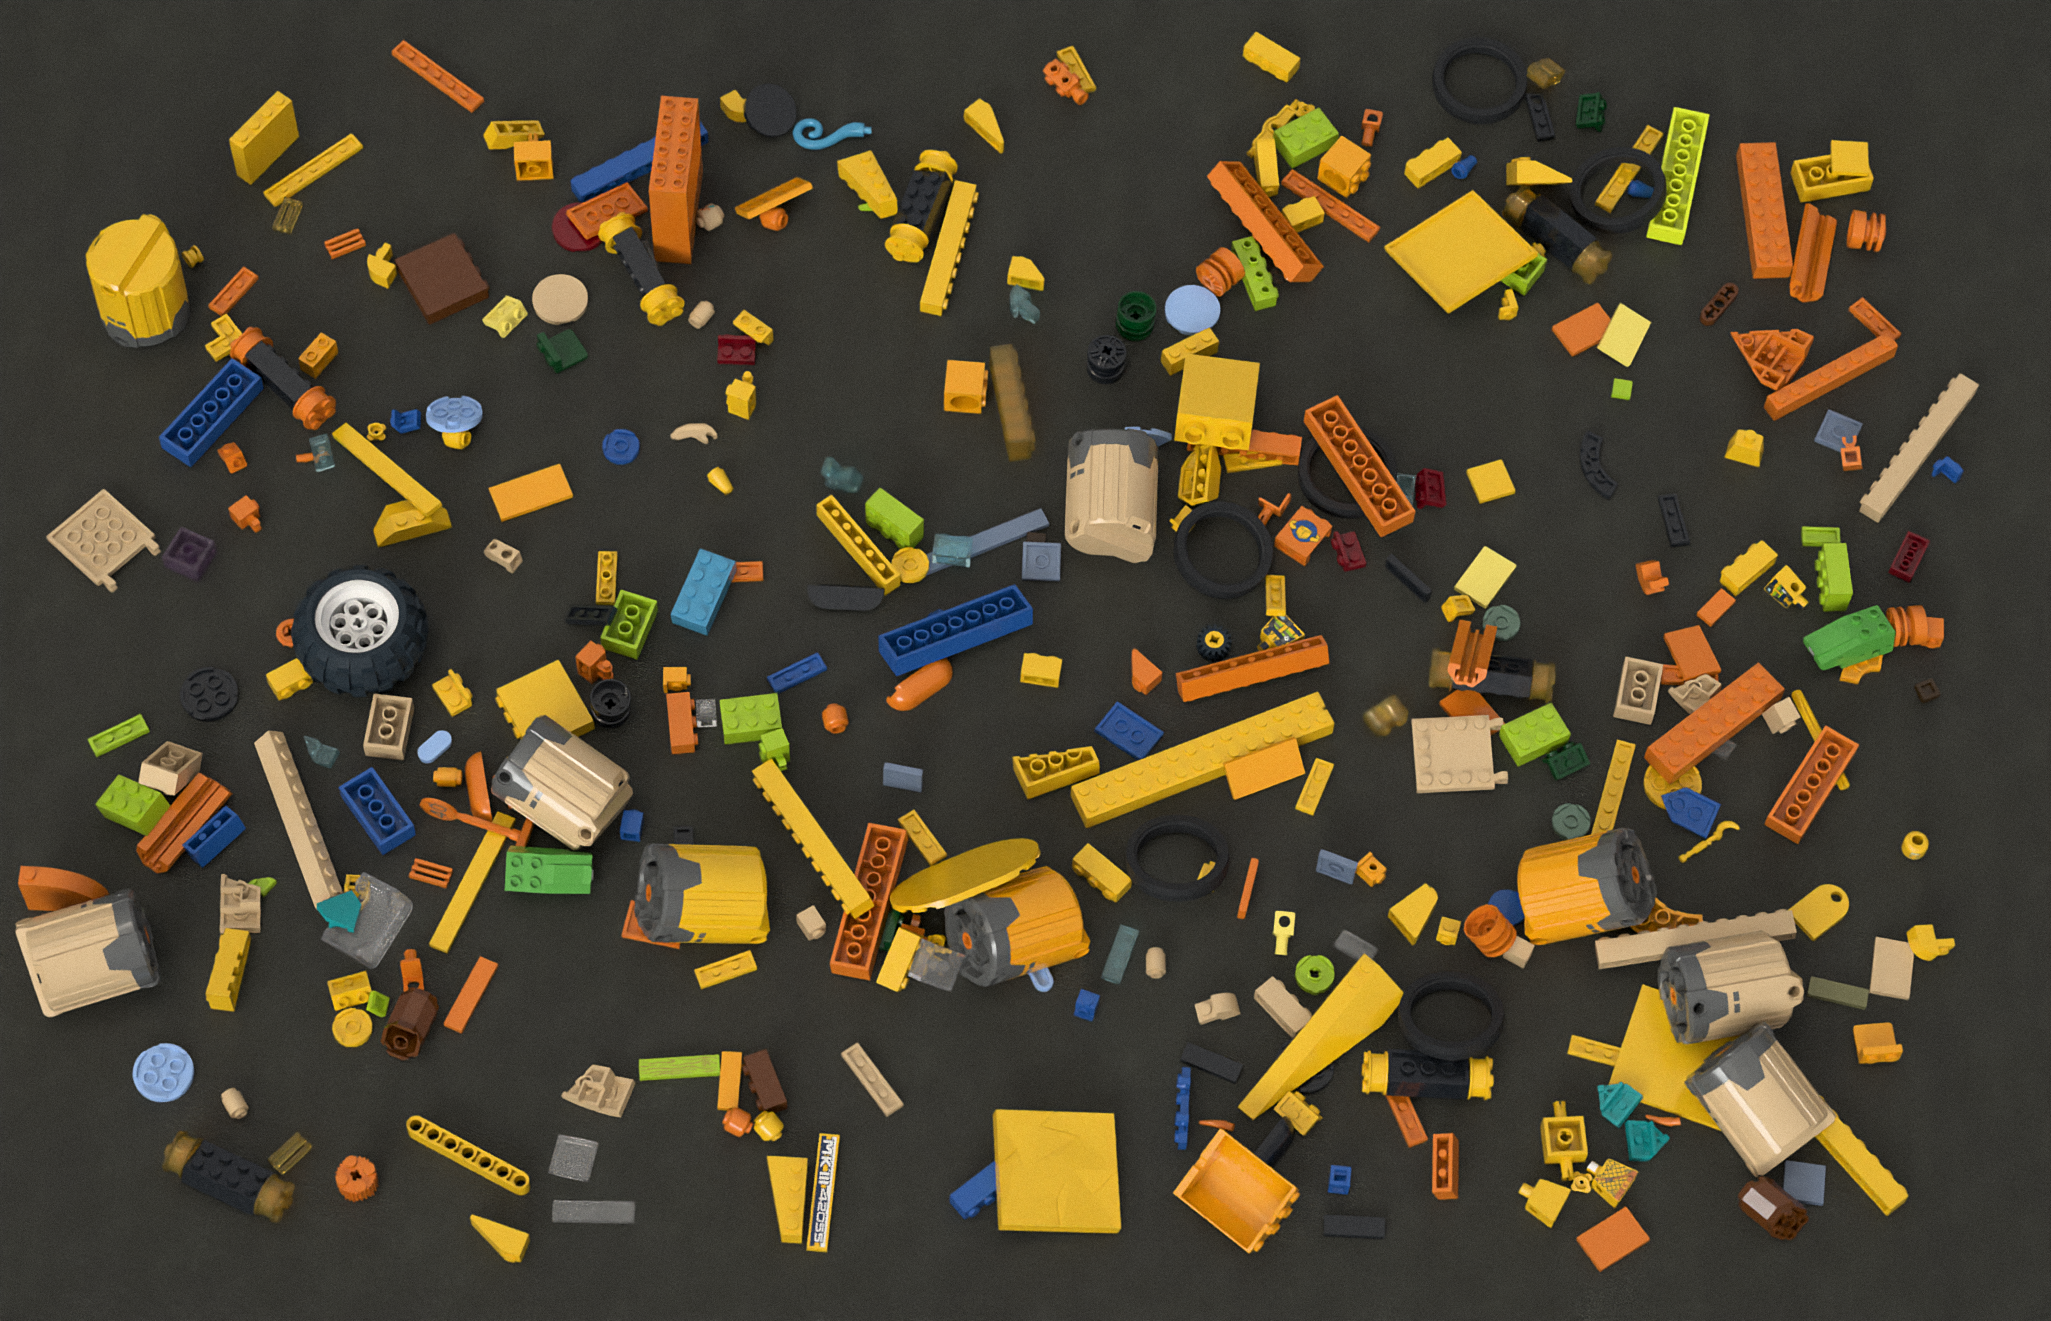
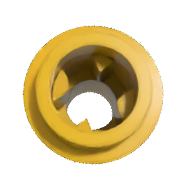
M716 467L707 475L709 482L725 495L734 489L723 469Z

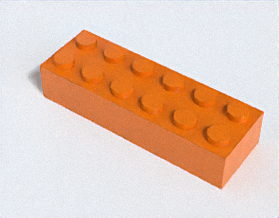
M1825 725L1767 816L1764 825L1794 843L1799 844L1855 756L1859 744Z

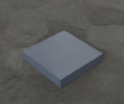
M1828 409L1814 441L1841 452V448H1846L1843 445L1842 437H1846L1847 443H1852L1853 436H1858L1863 423Z
M1023 542L1022 580L1060 581L1061 543Z
M886 762L883 768V785L922 792L923 770Z
M1321 849L1316 872L1348 884H1353L1358 862Z
M1786 1160L1784 1163L1783 1190L1800 1203L1822 1206L1824 1202L1826 1166Z

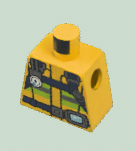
M1787 565L1764 588L1768 594L1785 608L1794 603L1802 610L1809 603L1801 595L1806 586Z
M1286 614L1285 616H1274L1261 630L1260 639L1262 643L1257 648L1259 651L1304 640L1305 634Z

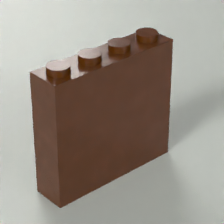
M455 233L395 259L396 270L429 325L489 298L488 290H490L488 282L482 280L479 267L473 265V258L470 252L466 253L464 242L461 238L458 239Z

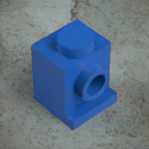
M1081 989L1076 1001L1074 1015L1093 1021L1099 1006L1100 995Z
M1331 1165L1328 1193L1348 1195L1351 1167Z

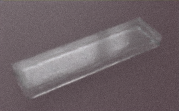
M553 1200L552 1222L634 1224L635 1202Z

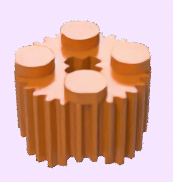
M352 1155L346 1157L342 1161L343 1164H339L340 1167H337L338 1171H336L335 1175L341 1195H344L345 1199L349 1201L353 1200L354 1203L359 1201V1199L363 1201V1198L367 1199V1196L371 1197V1195H374V1191H377L378 1176L375 1166L369 1159L366 1160L365 1157L361 1158L359 1156L357 1158V1156Z

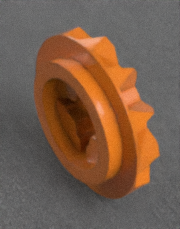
M287 619L281 622L276 630L277 640L283 646H289L290 648H292L293 642L288 629L291 631L294 619Z

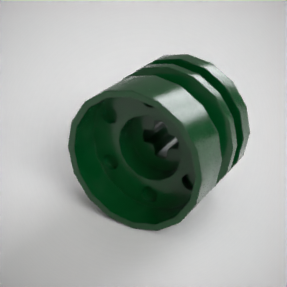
M1132 291L1123 295L1118 303L1115 324L1117 332L1122 337L1134 341L1143 340L1150 336L1153 331L1157 306L1155 300L1150 295L1140 291Z

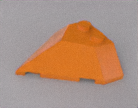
M1791 329L1789 332H1779V330L1749 331L1746 334L1731 332V336L1759 382L1776 391L1790 383L1803 365L1814 340V336L1799 329Z

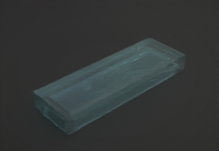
M327 433L309 438L316 471L319 472L334 467Z
M1120 924L1101 979L1120 985L1139 930Z

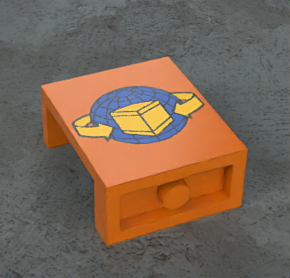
M1301 506L1275 537L1274 547L1303 566H1306L1310 560V554L1325 536L1330 537L1332 525L1326 519H1321L1315 515L1312 510Z

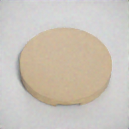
M557 274L543 279L536 286L532 302L536 314L543 321L553 325H560L571 321L575 322L585 313L588 306V294L583 283L577 278L570 275Z

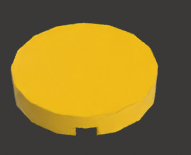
M906 547L894 554L892 566L900 574V581L915 583L921 581L927 575L929 560L922 550Z
M348 1008L336 1015L332 1025L335 1039L339 1044L346 1047L363 1045L369 1040L373 1029L370 1016L365 1011L356 1008Z

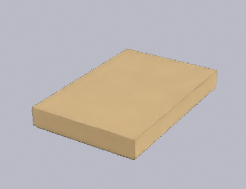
M1880 937L1875 938L1869 993L1905 1000L1909 999L1914 953L1908 942Z

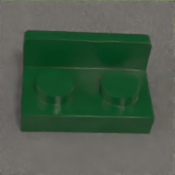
M1600 92L1579 95L1576 118L1578 129L1596 127L1598 132H1602V127L1605 124L1604 110L1607 109V102L1603 99Z
M1573 741L1563 745L1564 749L1550 751L1546 754L1547 757L1542 759L1543 763L1548 764L1555 780H1559L1590 764L1581 743H1574Z

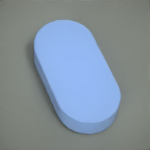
M443 730L434 733L418 748L420 761L432 763L450 748L452 744L451 735Z
M1048 968L1029 973L1037 990L1046 992L1052 988L1053 977Z

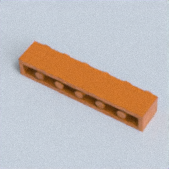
M1254 429L1251 430L1249 450L1226 449L1216 446L1218 455L1222 456L1239 452L1241 455L1239 457L1245 456L1249 459L1259 460L1258 457L1264 458L1266 455L1265 461L1277 459L1282 460V464L1298 466L1302 437L1292 434L1283 435L1276 432H1261ZM1188 443L1187 451H1194L1196 445ZM1247 451L1258 452L1255 454L1246 455Z

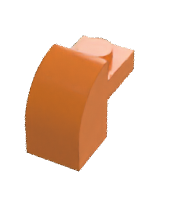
M1650 560L1636 564L1638 579L1646 595L1665 591L1664 586L1669 585L1668 578L1661 574L1659 561Z

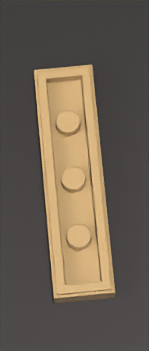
M858 1042L841 1053L843 1059L886 1117L903 1107V1102Z

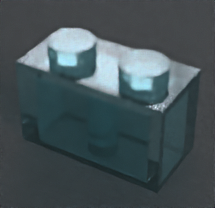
M945 533L935 534L932 563L970 567L973 538L950 536Z

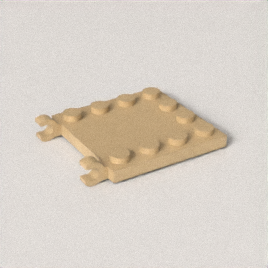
M105 489L101 490L46 536L53 546L97 586L103 583L111 593L118 589L110 576L143 548L147 547L154 556L161 552L158 549L159 545L153 541L156 538L155 534Z
M1489 715L1411 720L1417 793L1495 789V784L1508 783L1507 771L1494 774L1490 730L1501 729V726L1504 725L1503 718L1489 720Z

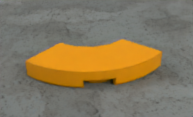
M1883 655L1843 668L1839 681L1858 684L1860 678L1865 674L1880 672Z

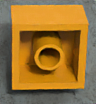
M529 133L527 135L528 142H514V162L517 180L553 179L551 140L539 141L537 133H534V139H532V133Z

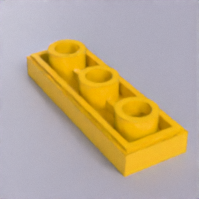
M598 551L596 605H615L617 551Z

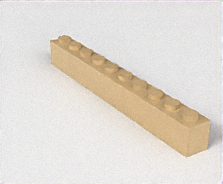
M1961 373L1956 379L1954 377L1951 379L1947 386L1949 389L1942 391L1938 397L1939 402L1937 404L1933 403L1928 411L1930 414L1927 417L1924 416L1918 425L1920 427L1918 430L1914 429L1911 432L1909 442H1904L1899 449L1900 454L1898 456L1894 455L1889 463L1891 466L1888 469L1886 467L1883 469L1879 476L1881 479L1878 482L1875 480L1869 489L1871 491L1869 495L1865 494L1860 501L1862 505L1859 510L1861 513L1877 523L1880 522L1973 398L1979 384Z
M268 730L254 744L316 909L317 903L343 894L287 745L286 738L283 732Z
M1779 909L1775 913L1770 914L1760 912L1751 917L1741 915L1732 920L1722 918L1713 923L1703 921L1694 926L1684 924L1677 926L1675 929L1660 928L1656 932L1650 933L1649 931H1641L1637 935L1631 936L1630 934H1621L1618 938L1612 939L1610 937H1602L1595 941V951L1599 969L1661 960L1666 948L1669 946L1761 930L1767 932L1771 938L1783 941L1795 939L1797 932L1792 910Z

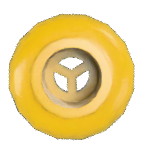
M469 430L456 433L442 432V438L447 447L461 450L470 444L471 433Z
M1912 831L1905 836L1902 842V852L1909 859H1920L1925 855L1929 841L1922 832Z
M764 1111L754 1119V1129L763 1141L772 1140L774 1142L782 1136L781 1131L784 1125L774 1112Z

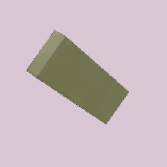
M1813 976L1810 977L1807 997L1863 1010L1866 1009L1869 989Z

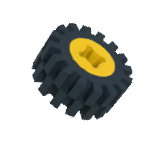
M1213 624V628L1210 625H1207V629L1205 627L1202 628L1198 634L1196 646L1199 655L1202 654L1203 659L1208 657V661H1211L1214 658V662H1218V658L1223 660L1224 656H1228L1232 642L1228 630L1225 629L1223 631V626L1221 625L1219 628H1216L1217 624Z

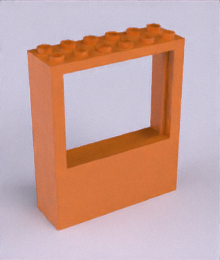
M661 96L649 184L653 248L656 262L691 264L696 218L703 175L699 101L697 98Z

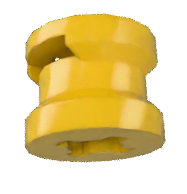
M195 245L191 246L189 251L181 253L190 268L195 267L196 263L204 261L202 253Z

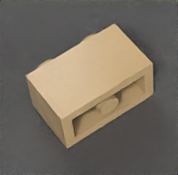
M1790 697L1772 705L1762 713L1772 734L1778 731L1782 734L1790 730L1791 727L1796 725L1795 721L1800 718Z

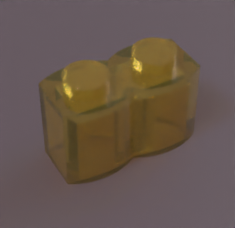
M1546 58L1536 63L1533 62L1527 70V77L1541 88L1546 89L1560 82L1566 71L1552 59Z
M1393 695L1364 713L1363 721L1376 737L1380 735L1385 736L1390 733L1392 727L1403 725L1407 721L1409 712L1396 695Z

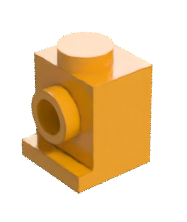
M663 667L664 693H668V690L681 691L687 689V686H691V674H687V667Z
M1371 852L1358 862L1356 873L1371 887L1376 883L1380 884L1386 878V868L1373 857Z

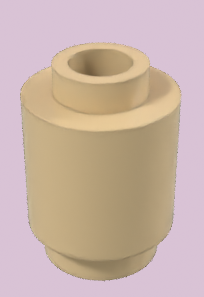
M700 301L690 313L688 321L694 327L700 329L701 326H705L715 313L714 306L708 301Z
M1150 948L1146 954V974L1151 978H1161L1166 973L1165 953H1163L1162 948Z
M230 1088L221 1095L222 1103L231 1118L240 1119L247 1114L249 1107L240 1091H237L236 1088Z

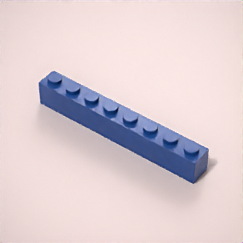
M700 122L702 146L708 143L709 140L708 132ZM656 136L571 179V190L579 202L588 201L651 172Z

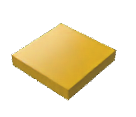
M1831 141V174L1868 176V142Z
M1502 459L1473 467L1466 471L1480 504L1515 494V488Z

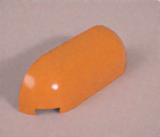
M943 658L942 660L925 665L895 687L896 692L891 697L888 696L886 702L892 708L900 711L915 708L951 681L953 669L950 661L947 658Z
M480 751L473 754L465 765L470 808L474 817L492 822Z

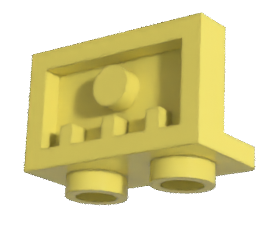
M506 295L482 321L486 326L496 329L500 337L505 338L528 313L521 301Z

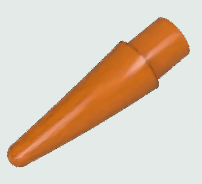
M326 449L314 453L296 455L297 462H309L322 457L329 451Z
M1648 1114L1645 1116L1657 1124L1671 1127L1681 1125L1680 1117H1656Z
M1225 1120L1199 1121L1200 1125L1218 1129L1222 1128L1223 1130L1234 1131L1235 1128L1234 1123Z

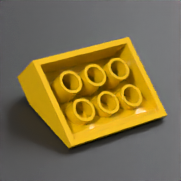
M1519 157L1511 159L1510 163H1506V185H1560L1572 182V178L1537 161H1530V157Z

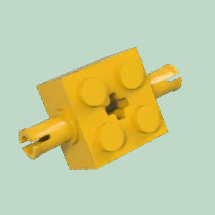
M1559 1101L1553 1103L1555 1117L1543 1118L1540 1126L1544 1163L1561 1164L1562 1180L1567 1181L1568 1178V1181L1575 1179L1572 1163L1585 1162L1588 1155L1583 1116L1567 1117L1566 1102L1561 1101L1559 1105Z

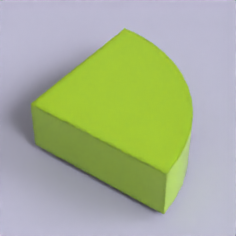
M266 877L253 879L248 884L261 887V896L265 897L277 882L273 878Z

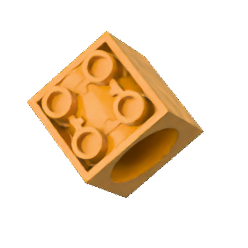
M1341 136L1321 158L1317 179L1345 198H1348L1351 193L1354 194L1357 191L1359 184L1362 181L1365 182L1368 178L1371 154Z
M947 361L944 411L981 414L982 407L986 405L988 370H985V363Z

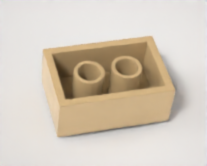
M1625 657L1613 717L1651 725L1655 714L1663 664Z
M382 694L373 695L363 744L365 756L404 760L414 713L412 698Z
M166 741L142 762L138 783L151 789L163 791L167 795H175L199 773L203 753Z

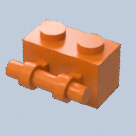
M590 641L575 656L578 674L589 683L593 684L598 678L602 680L614 679L612 664L606 659V651L602 645Z

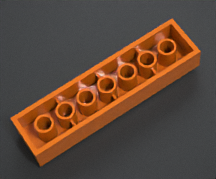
M1740 143L1736 158L1753 279L1789 278L1793 262L1776 143Z
M1219 161L1207 176L1211 181V185L1220 192L1221 198L1231 206L1232 212L1239 216L1243 226L1250 230L1252 237L1263 247V251L1273 259L1274 265L1280 268L1286 280L1290 282H1311L1323 269L1324 266L1241 162Z
M1336 395L1305 410L1304 423L1379 536L1383 537L1412 523L1415 516L1414 508L1339 396Z
M1758 662L1652 743L1646 750L1645 760L1671 785L1772 705L1781 700L1785 688Z
M868 823L854 875L870 896L874 907L856 919L853 918L851 913L847 915L844 911L830 960V968L833 974L870 981L891 906L890 894L896 887L908 843L907 830Z

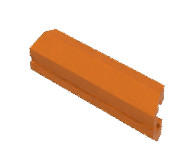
M1805 204L1790 280V295L1794 298L1796 297L1802 303L1816 301L1823 296L1837 220L1833 217L1819 215V212H1817L1818 208L1811 204Z
M1460 620L1447 671L1455 684L1474 687L1486 678L1497 626L1486 625L1484 634H1479L1477 629L1475 633L1471 632L1470 621Z
M198 773L168 808L148 836H144L137 845L136 852L143 865L151 868L157 874L167 872L185 851L182 845L213 818L233 793L212 778Z

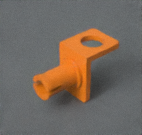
M1365 109L1361 129H1364L1362 145L1369 147L1373 145L1374 134L1379 132L1382 112ZM1374 114L1378 120L1377 122L1367 121V117Z
M1287 494L1280 507L1259 497L1258 505L1263 509L1258 518L1265 526L1272 514L1281 517L1291 501V494Z
M408 949L404 952L405 960L400 961L404 991L409 989L408 985L411 982L419 983L417 988L424 990L420 958H417V952L414 949Z

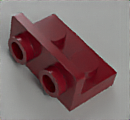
M718 335L717 363L755 365V339L749 335Z
M1423 468L1414 476L1417 508L1422 509L1426 505L1439 508L1445 507L1446 496L1443 472Z
M1335 531L1333 539H1331V545L1333 550L1337 551V562L1339 566L1343 567L1344 572L1366 567V561L1355 531L1339 535L1338 531Z

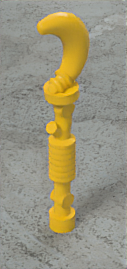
M1733 821L1721 822L1717 826L1716 831L1713 832V836L1705 841H1701L1692 850L1687 851L1686 854L1680 855L1678 857L1680 862L1684 863L1687 861V858H1690L1695 853H1699L1707 845H1711L1712 841L1720 840L1723 836V830L1726 828L1739 830L1740 827Z

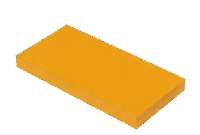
M796 177L736 206L735 211L738 215L751 219L812 189V185L810 182Z
M560 464L489 488L490 495L502 522L573 498L572 491Z
M1295 737L1223 763L1234 800L1305 774Z

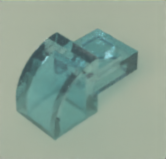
M1016 284L1010 292V312L1015 318L1021 314L1025 320L1035 324L1039 320L1040 310L1030 303L1031 295Z
M1397 473L1396 483L1412 505L1416 475Z

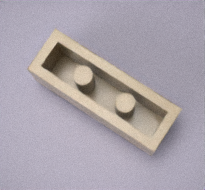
M1273 976L1255 990L1254 999L1291 1038H1294L1312 1017L1311 1012L1299 1004L1297 997L1294 994H1289L1285 985Z

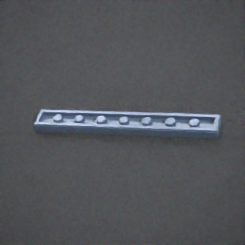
M1040 508L926 554L929 560L927 575L1027 535V532L1034 533L1049 527V522Z

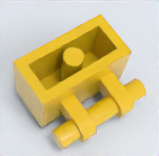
M746 371L742 376V381L734 379L732 385H728L726 389V404H728V412L749 420L756 407V387L753 386V376L749 371Z

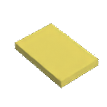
M1620 303L1597 348L1626 367H1629L1651 322Z
M1484 546L1454 586V590L1462 595H1468L1470 600L1486 609L1514 572L1517 565Z

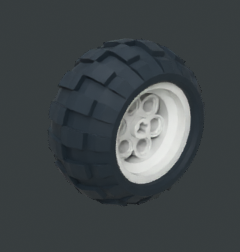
M354 565L353 569L342 571L341 568L332 570L328 572L327 578L316 580L308 587L306 591L307 596L304 599H300L295 609L291 636L297 659L312 679L317 683L321 681L329 691L339 695L347 692L351 693L353 697H367V693L379 691L382 694L392 690L393 684L398 681L404 682L410 677L414 671V664L416 662L420 663L427 646L426 640L429 626L423 602L416 595L413 587L404 579L399 580L393 572L381 567L373 570L369 569L367 565ZM345 641H350L348 644H342ZM364 644H368V645H369L368 647H365V648L361 647V646L364 645Z

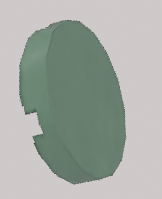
M1506 605L1490 607L1485 612L1482 620L1484 631L1486 625L1497 626L1496 641L1513 639L1518 634L1521 626L1518 613Z
M1571 803L1559 806L1554 811L1551 820L1555 834L1565 840L1585 836L1588 833L1591 822L1587 810L1580 805Z

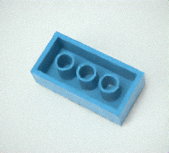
M700 549L670 614L672 623L708 636L737 571L736 562Z

